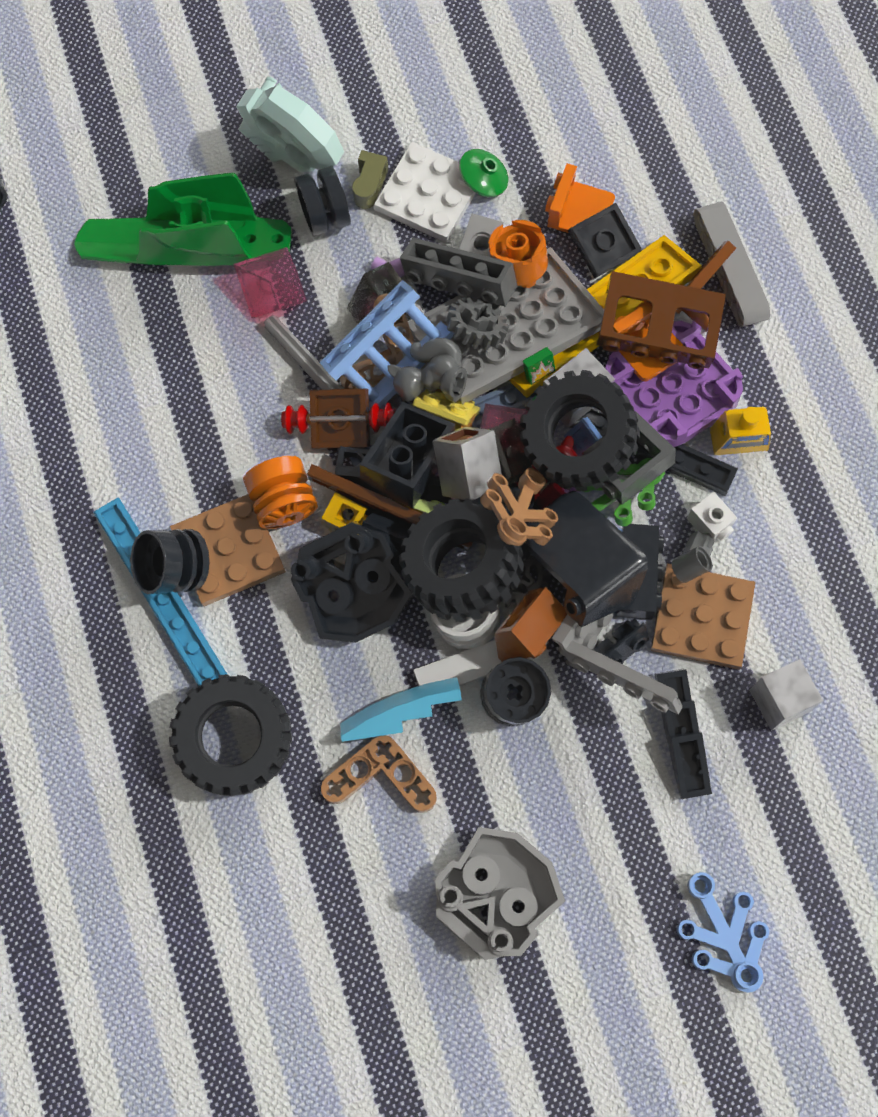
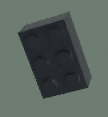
M402 402L360 463V486L413 509L438 471L433 440L454 432L455 424Z

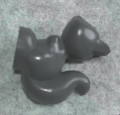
M433 338L423 346H421L420 342H415L411 345L410 354L412 358L418 362L428 363L422 370L411 366L402 368L393 364L387 366L388 372L394 377L393 385L395 392L404 402L414 401L424 388L430 393H435L437 389H441L447 400L456 402L461 398L466 386L467 371L461 367V351L457 344L447 338Z

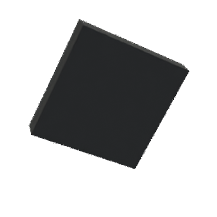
M617 203L610 205L567 230L594 279L642 251Z

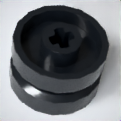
M333 166L317 171L318 187L309 173L294 177L300 205L312 236L315 237L327 233V215L332 226L336 229L351 225L346 196Z

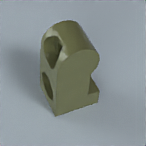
M361 150L358 158L359 173L361 174L353 182V198L358 207L368 209L374 206L380 195L388 173V159L386 156Z

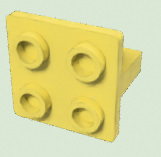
M426 389L413 401V405L417 408L454 423L455 431L464 427H472L474 418L481 409L474 405L475 402L472 400L465 402L463 405L460 400L456 402L449 401L441 389H437L435 393H430Z

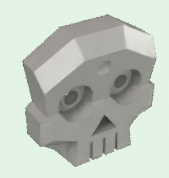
M478 827L459 861L451 860L434 880L437 896V919L484 960L503 956H522L538 936L535 928L565 902L553 863L520 834ZM479 869L485 870L488 875L487 879L484 881L477 880L475 876L476 871ZM515 901L522 902L524 904V911L521 913L514 912L512 904ZM488 906L487 926L470 910Z

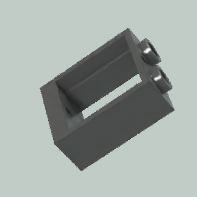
M637 412L640 438L636 439V441L653 459L624 482H621L618 478L613 482L610 479L603 482L604 487H602V490L611 500L615 498L621 505L675 464L676 449ZM605 435L586 449L582 455L596 449L603 441Z

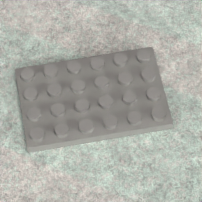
M551 247L547 249V270L536 281L534 286L530 288L517 286L506 307L492 304L493 310L500 309V316L507 317L506 324L509 325L503 344L499 343L497 348L490 345L488 350H485L481 345L474 349L470 344H462V338L454 339L452 337L450 339L458 345L462 355L461 367L467 371L466 386L459 399L462 405L525 372L523 360L545 347H548L554 356L600 331L604 309ZM458 295L424 313V315L434 326L440 321L448 326L445 320L451 304H456L458 299L465 303L467 298ZM468 297V298H470L473 302H477V300H478V299H474V298ZM413 320L408 322L413 338L416 342H420L427 334Z

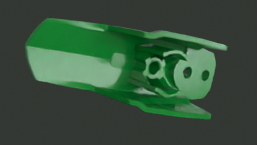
M223 173L164 181L156 186H150L148 188L146 217L88 219L76 236L75 248L81 259L106 262L189 266L258 264L281 261L289 255L292 229L284 220L257 217L249 196L235 173Z

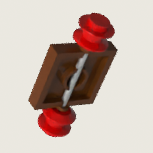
M368 389L309 390L310 413L304 405H300L298 411H294L293 407L288 405L281 414V424L283 428H286L288 434H292L295 428H298L299 432L304 434L309 425H311V448H339L340 446L351 448L370 447L369 424L374 432H378L380 426L386 427L396 409L392 408L390 403H386L384 409H380L378 404L374 403L369 411Z

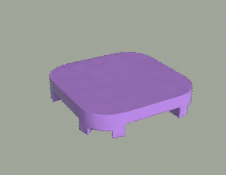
M674 321L672 333L685 347L703 349L706 339L700 334L702 328L695 321H692V324L684 321ZM619 351L613 352L609 356L605 367L615 378L614 382L627 395L634 410L673 447L689 441L712 426L724 411L735 409L743 391V375L738 368L732 370L717 352L709 369H693L688 364L677 362L647 382L640 380L634 373L633 367Z

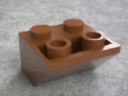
M546 587L528 591L495 632L497 654L501 662L510 658L534 659L540 656L546 649L545 644L550 637L554 636L567 615L565 608Z

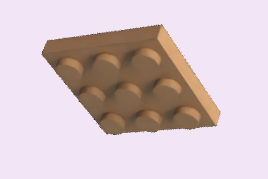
M248 494L170 526L171 530L193 529L198 531L205 539L209 550V573L204 585L197 590L203 607L286 573L268 529L259 526L257 514H255L253 509L255 501L250 500Z
M667 563L661 590L662 605L661 610L657 612L651 651L740 670L743 664L756 582L707 572L687 583H683L674 574L672 564Z

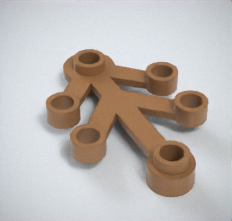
M527 468L519 477L518 487L521 491L517 501L508 487L507 479L498 473H494L487 481L489 489L480 498L481 504L488 510H493L499 520L497 525L499 536L506 544L520 546L526 539H533L539 545L544 546L553 537L550 529L558 521L557 514L549 508H544L543 510L528 509L533 494H537L546 484L544 476L534 468ZM502 499L505 502L507 508L509 509L511 516H509L506 509L502 505ZM525 522H539L540 524L537 527H529Z

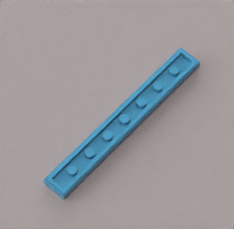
M118 497L93 513L132 575L131 549L135 538L141 532ZM172 591L161 594H146L142 592L198 686H201V682L208 678L213 680L219 678V675L227 674L178 593Z

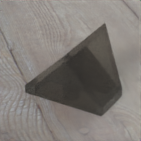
M514 418L487 429L494 430L501 474L507 479L508 486L519 482V477L527 468H532V462L527 458L523 450L525 446L520 439V432L523 431V428L516 423Z

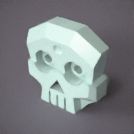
M266 77L260 89L246 90L236 106L243 118L238 130L245 137L250 138L249 140L254 145H258L257 148L261 152H265L264 155L272 162L282 159L299 172H311L315 169L337 165L344 154L343 147L335 131L307 103L283 89L280 83L275 85L277 80L272 77Z

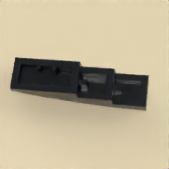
M687 669L654 673L656 681L676 691L677 699L682 704L679 714L670 710L666 713L661 711L680 798L687 799L710 795L712 790L703 735L699 731L695 702L691 699Z

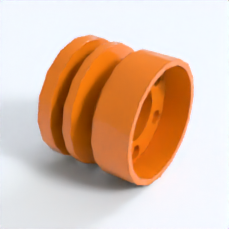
M281 456L266 460L251 468L244 475L243 481L250 500L255 501L253 509L255 514H257V520L261 528L278 529L296 524L308 518L318 508L316 498L313 496L312 487L306 484L308 478L303 463L297 456Z

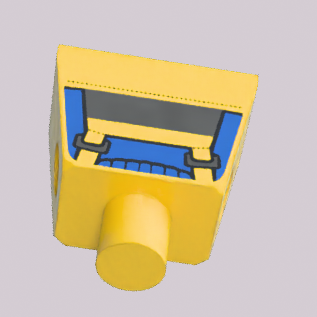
M747 407L724 411L710 427L714 455L768 451L771 431L766 407Z

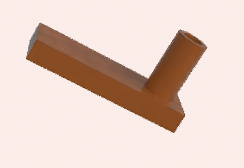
M730 241L723 242L686 286L701 289L736 250V247ZM684 309L676 310L675 314H680L683 311L707 332L709 317L706 314Z

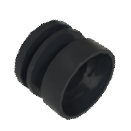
M193 529L142 531L135 538L131 549V572L138 588L146 594L197 591L204 585L207 579L210 565L209 550L202 535Z
M522 657L510 658L496 665L483 679L480 689L481 705L486 714L496 723L509 727L523 725L539 717L548 706L551 696L550 680L544 669L534 661ZM508 688L518 689L519 692L516 694L517 699L513 698L509 700L507 698V695L509 694Z

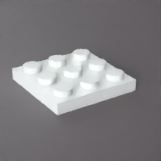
M411 142L376 200L374 210L447 243L476 193L463 181L459 172V162L415 142Z

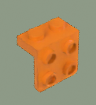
M566 163L563 174L559 172L554 183V189L557 190L555 196L550 195L546 204L545 212L549 213L547 227L568 233L567 230L612 205L615 195L612 192L575 182L577 166Z
M644 301L627 316L622 315L614 321V331L640 338L646 337L652 305ZM672 333L671 342L675 345L684 346ZM619 350L621 355L633 367L634 373L644 382L651 380L675 364L664 363L659 358L649 356L638 358L630 352Z

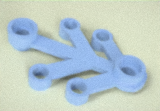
M704 872L692 875L688 880V891L694 898L700 899L717 933L698 927L691 920H683L677 925V934L684 940L695 939L727 951L732 963L713 958L707 950H698L692 955L694 967L699 970L710 969L729 976L734 987L741 992L750 993L756 991L763 982V971L758 965V960L763 942L769 936L768 926L761 921L750 924L748 935L751 940L745 957L739 947L748 910L754 904L753 897L748 892H740L733 897L732 902L735 909L730 926H728L712 895L715 890L713 878ZM697 880L704 882V892H698L695 889V882ZM740 896H745L748 899V906L746 908L739 906L738 898ZM684 924H689L692 927V934L690 936L682 933V926ZM756 925L761 926L764 930L761 938L754 935L753 930ZM700 953L707 956L708 962L705 966H701L697 962V956ZM744 969L751 973V980L749 982H744L741 979V972Z

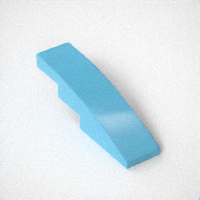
M457 677L426 683L396 693L364 708L340 723L342 742L402 733V721L432 717L431 705L462 700Z

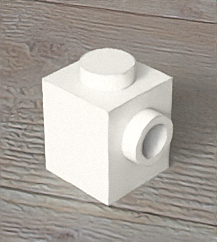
M712 492L694 506L687 517V520L697 531L705 534L709 533L714 541L716 539L720 541L726 539L734 531L732 526L737 519L735 514L715 492Z

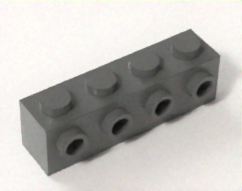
M412 237L400 256L407 281L430 286L439 291L456 293L462 297L481 299L486 303L506 307L518 286L513 263Z

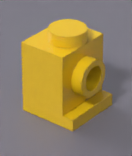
M335 492L322 519L339 528L354 521L362 525L363 521L368 517L365 514L368 508ZM345 509L353 511L354 516L351 520H346L343 517Z

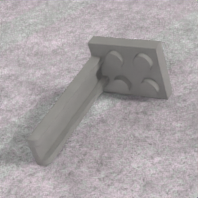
M613 613L583 627H580L568 614L566 615L552 640L559 644L558 650L561 655L567 658L565 661L567 665L583 673L588 671L595 673L597 678L609 686H613L615 683L623 687V690L631 697L636 699L643 697L649 700L653 707L666 713L670 710L676 714L680 713L682 704L677 699L678 695L673 688L592 650L597 643V636L603 627L610 623Z

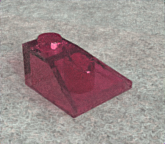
M287 247L233 264L251 318L307 301L299 275Z

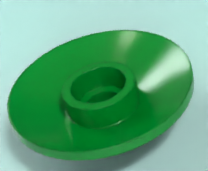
M471 149L465 152L459 161L460 175L465 184L475 193L484 197H497L506 190L509 182L507 170L503 163L492 153L483 149Z

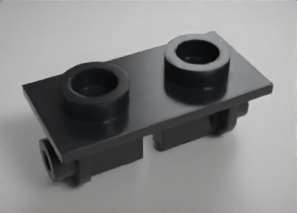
M636 619L627 620L611 633L612 637L617 640L615 644L608 638H605L592 650L623 664L634 652L641 651L649 641L646 624L643 622L640 625Z

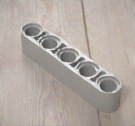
M721 201L695 209L694 222L709 258L725 241H730L736 247V250L716 271V275L726 294L738 325L746 327L769 320L770 307L725 203Z

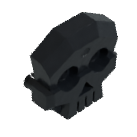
M354 521L299 548L297 563L295 562L291 567V582L301 602H308L320 639L356 643L398 622L414 594L404 581L401 574L402 568L395 560L399 553L389 533L368 529ZM347 553L345 565L334 560ZM371 571L377 572L379 576L377 581L370 579L369 574ZM332 590L339 594L337 601L333 600L330 596Z

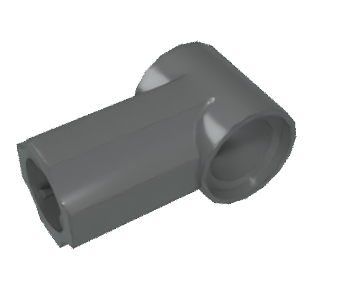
M700 531L692 533L682 555L672 560L673 572L681 582L687 583L712 570L713 564L710 556L715 541L709 533L705 534Z

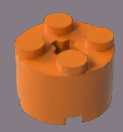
M515 220L512 221V225L504 228L501 225L492 232L489 238L490 257L513 263L518 286L523 288L534 286L548 267L546 240L541 232V228L531 221Z

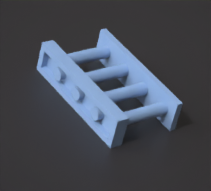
M404 280L320 362L323 368L335 380L344 375L356 388L368 389L369 411L374 403H377L379 408L383 409L386 403L396 394L393 385L394 377L390 375L387 368L390 363L373 347V344L383 334H386L406 355L396 366L401 368L411 366L420 370L426 364L412 358L410 354L412 344L394 326V323L404 313H407L427 334L420 341L421 346L433 338H447L450 340L454 334L452 331L447 330V326L442 321L434 326L415 306V302L420 296ZM364 354L386 375L374 388L352 367Z

